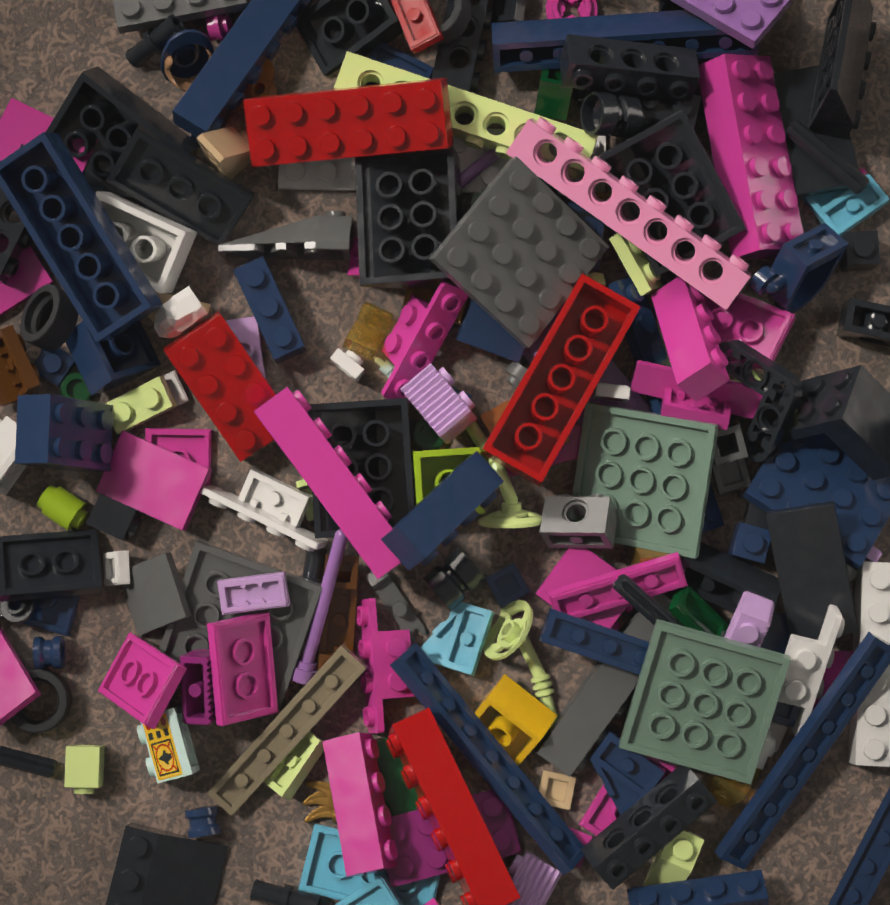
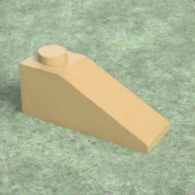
M233 126L201 133L197 137L206 159L217 171L231 179L251 162L248 134L245 130L239 133Z

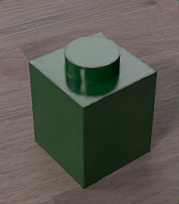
M560 68L542 70L534 114L552 120L560 119L566 121L573 88L562 87Z

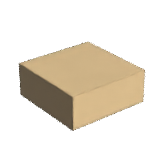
M543 770L539 792L552 807L570 810L576 776L571 775L569 777L563 773Z

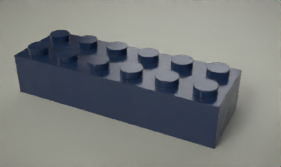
M43 132L0 161V187L96 342L113 339L163 306V303L59 134Z

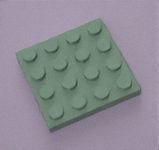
M587 402L585 405L572 496L589 497L592 494H602L611 497L618 511L614 543L668 554L678 552L679 556L696 559L699 556L719 424L661 416V414ZM584 517L578 518L575 522L581 521Z
M656 619L619 741V748L751 785L791 662L790 655Z

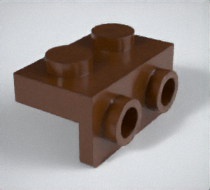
M13 325L0 329V406L2 407L17 402L18 395H32L40 386L38 369L33 363H30L25 353L26 345L24 339L20 334L16 333Z

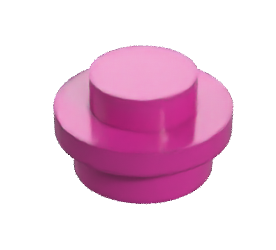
M222 14L207 17L206 19L210 38L213 41L219 40L222 42L233 26L230 16Z

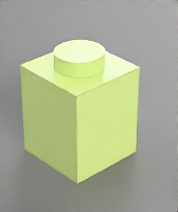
M105 745L66 746L64 787H73L75 794H94V788L103 786Z

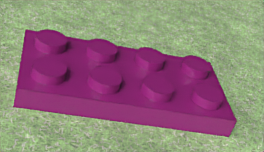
M493 790L473 794L474 802L501 858L521 853L512 814ZM418 810L391 816L392 821L389 826L391 839L394 840L398 850V857L395 860L397 868L386 870L392 887L447 873L445 864L449 861L444 851L438 852L432 842L430 833H432L433 827L429 819L423 821Z

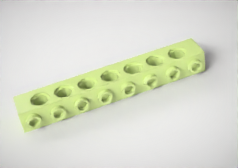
M347 51L334 89L364 86L368 82L388 84L427 80L429 78ZM448 85L453 136L463 139L465 145L474 149H482L484 146L495 150L497 156L510 160L511 156L506 154V152L528 119L534 118L538 121L542 117L557 128L554 133L564 140L570 137L584 147L582 153L591 159L598 135L586 134L585 130ZM461 113H468L472 115L474 120L468 125H461L456 121V117ZM493 123H498L505 128V131L501 135L495 136L487 131V127ZM544 143L541 147V156L546 161H554L556 158L549 150L553 146L551 143ZM572 162L568 167V175L575 181L577 178L583 179L585 174L583 166L577 162Z

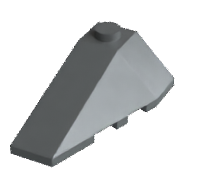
M327 211L326 216L318 215L218 245V253L221 257L260 258L263 256L264 258L350 261L353 240L352 216H346V212Z

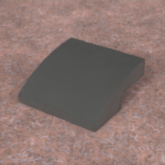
M171 552L158 555L130 567V584L122 585L138 637L192 616Z

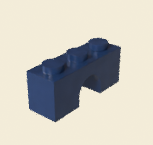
M262 256L233 269L276 364L307 351L264 257Z

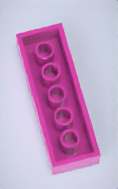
M723 54L699 65V84L715 170L746 227L744 231L728 238L731 256L735 254L741 259L776 258L783 244L804 234L801 224L770 56Z
M286 387L256 409L254 413L376 578L379 579L401 563L381 540L392 529L388 521L393 517L381 501L374 504L368 496L372 488L360 473L354 476L348 469L352 461L340 445L333 448L327 439L332 434L319 417L314 421L311 419L307 412L312 407L301 392L297 390L292 393Z

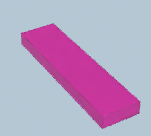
M678 552L549 590L548 594L552 607L555 610L583 618L629 604L628 601L613 589V583L622 574L630 577L651 597L686 587L688 585Z

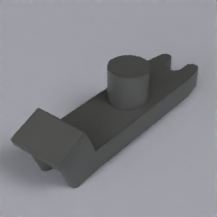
M373 572L365 576L401 629H410L411 641L414 642L416 640L413 630L418 629L421 634L426 633L423 624L387 573L379 579L376 578Z

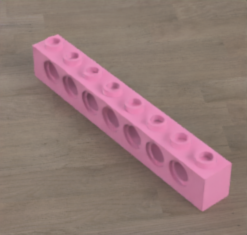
M542 117L538 121L534 118L528 119L506 154L511 157L517 156L534 174L727 310L751 277L752 273L747 270L749 264L735 254L729 258L719 251L722 245L705 234L701 238L691 231L694 225L682 216L677 215L674 219L664 211L667 206L657 198L650 195L646 199L637 192L639 186L629 178L622 176L621 179L615 177L609 172L612 168L609 164L597 156L593 160L582 153L584 147L570 137H567L566 140L554 133L557 128ZM544 143H551L556 147L557 156L554 161H546L541 156L540 151ZM572 162H577L584 168L585 174L580 181H575L568 175V167ZM606 182L611 186L612 196L610 199L601 200L596 196L595 187L597 183ZM625 202H634L638 205L640 214L637 219L631 220L623 215L622 207ZM660 221L666 225L667 236L665 238L656 239L650 234L649 227L652 222ZM682 241L692 243L695 247V255L691 258H682L677 252V244ZM709 261H717L721 264L723 273L717 278H711L706 275L704 265Z

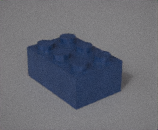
M53 394L18 395L15 464L75 472L111 471L113 455L112 427L114 424L113 405Z

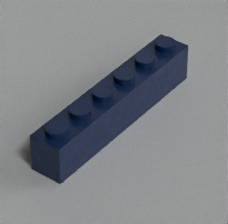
M251 0L172 110L173 123L196 138L201 133L224 128L227 122L225 118L231 110L236 111L240 107L245 97V94H243L249 84L252 86L256 84L262 74L263 69L261 67L267 58L272 60L281 45L279 43L285 33L287 35L292 33L298 22V14L303 8L307 10L314 0Z

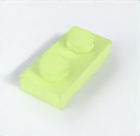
M619 233L609 238L640 296L651 294L663 287L660 281L661 275L656 276L646 255L640 248Z
M158 376L105 403L113 405V426L117 434H121L122 430L127 432L177 407L164 376Z
M309 731L263 782L281 797L290 801L323 753L322 740Z

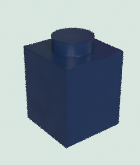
M742 522L736 523L727 554L736 559L757 565L764 564L771 540L769 530Z

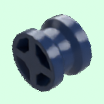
M54 636L52 640H45L43 637L34 638L33 663L35 670H44L47 666H53L55 669H64L65 641L63 636Z
M217 805L184 811L185 818L190 823V828L187 830L188 838L221 833V827L216 823Z

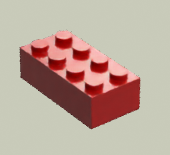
M219 311L163 348L165 354L240 462L274 440L254 411L276 394Z

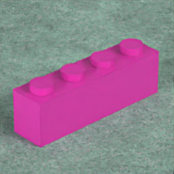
M678 276L653 293L651 298L676 383L697 402L730 380L726 370L728 360L719 348L718 343L721 342V338L712 326L711 321L714 319V316L704 301L707 296Z
M357 732L322 741L346 877L363 876L397 868L395 860L398 857V850L394 840L391 839L389 826L392 819L390 810L384 801L385 780L378 768L379 747L372 734Z

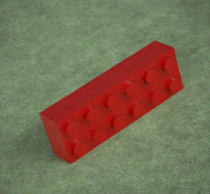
M447 78L260 96L243 100L252 167L446 149L454 145Z
M582 273L480 453L539 486L547 475L641 306Z
M426 708L393 724L389 730L386 744L394 759L399 757L404 766L400 773L409 790L415 789L418 796V801L415 802V805L422 820L429 819L433 827L430 837L438 852L443 850L449 861L445 864V868L452 883L459 882L464 893L460 896L462 905H507L521 898L430 708Z

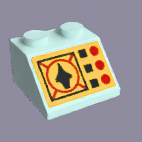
M182 706L165 710L155 729L147 727L142 723L137 726L139 740L142 745L147 744L150 757L146 758L149 775L151 778L156 777L157 784L192 775L200 770L188 724L182 723Z

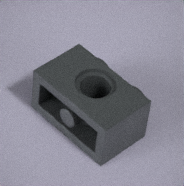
M570 494L545 496L539 533L548 548H613L618 511L611 497L602 494H592L589 497H574ZM584 517L581 521L575 522L578 518Z

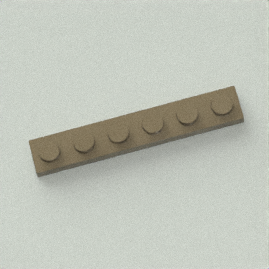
M342 644L208 791L207 795L232 816L363 673L367 665Z

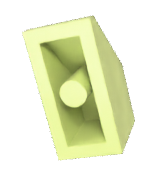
M687 830L682 831L656 853L643 886L687 880L692 872L704 839Z

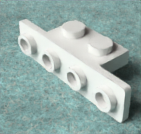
M255 468L250 469L239 496L215 485L204 486L201 490V494L209 497L208 502L222 509L230 507L238 511L237 516L251 523L258 521L266 525V530L273 535L279 537L287 535L295 539V544L304 550L313 552L314 549L318 550L326 547L328 543L327 539H315V533L300 527L312 496Z
M830 604L818 640L791 634L785 650V654L790 655L791 662L778 702L800 707L794 727H791L794 736H796L812 713L815 700L820 699L822 696L825 669H829L833 663L834 649L832 648L836 637L840 638L844 630L845 620L835 605Z

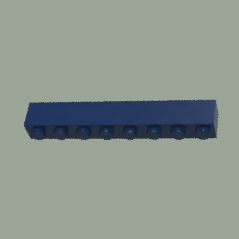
M687 10L491 23L494 73L560 68L559 57L567 34L696 49L698 59L716 58L723 54L758 55L759 43L752 49Z

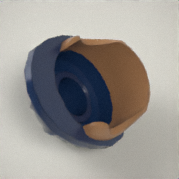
M195 29L184 30L171 37L167 41L161 57V71L165 79L178 89L186 92L215 52L211 41L205 33Z

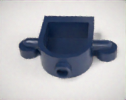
M823 223L783 244L772 267H762L753 276L749 286L759 295L767 293L775 301L776 307L790 313L797 312L812 301L824 288L849 243L826 223Z

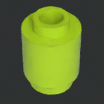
M53 485L48 486L37 502V507L42 510V515L67 531L74 527L79 529L89 512L85 511L87 503L61 486L58 488Z

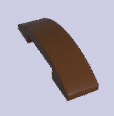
M327 553L325 554L324 573L329 558V554ZM343 555L321 635L318 670L342 644L352 653L354 652L359 556Z

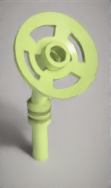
M475 421L466 428V431L475 445L480 447L481 452L488 439ZM481 454L504 481L499 486L505 502L501 503V510L489 513L478 519V524L488 528H527L541 525V515L522 509L521 502H518V497L505 467Z
M524 600L513 601L501 609L498 620L489 629L483 651L488 658L501 660L511 655L519 647L533 676L530 680L531 683H535L532 686L533 690H537L534 694L535 697L539 698L542 704L557 715L552 697L554 689L550 688L552 682L548 681L550 674H546L528 637L533 621V609ZM524 612L522 619L516 618L513 620L512 615ZM504 648H505V649H510V650H508V651H506V652H504V653H499V652L502 651ZM558 716L556 717V719L554 720V722H553L552 725L550 726V728H549L550 730H551L552 726L554 725V723L557 721Z

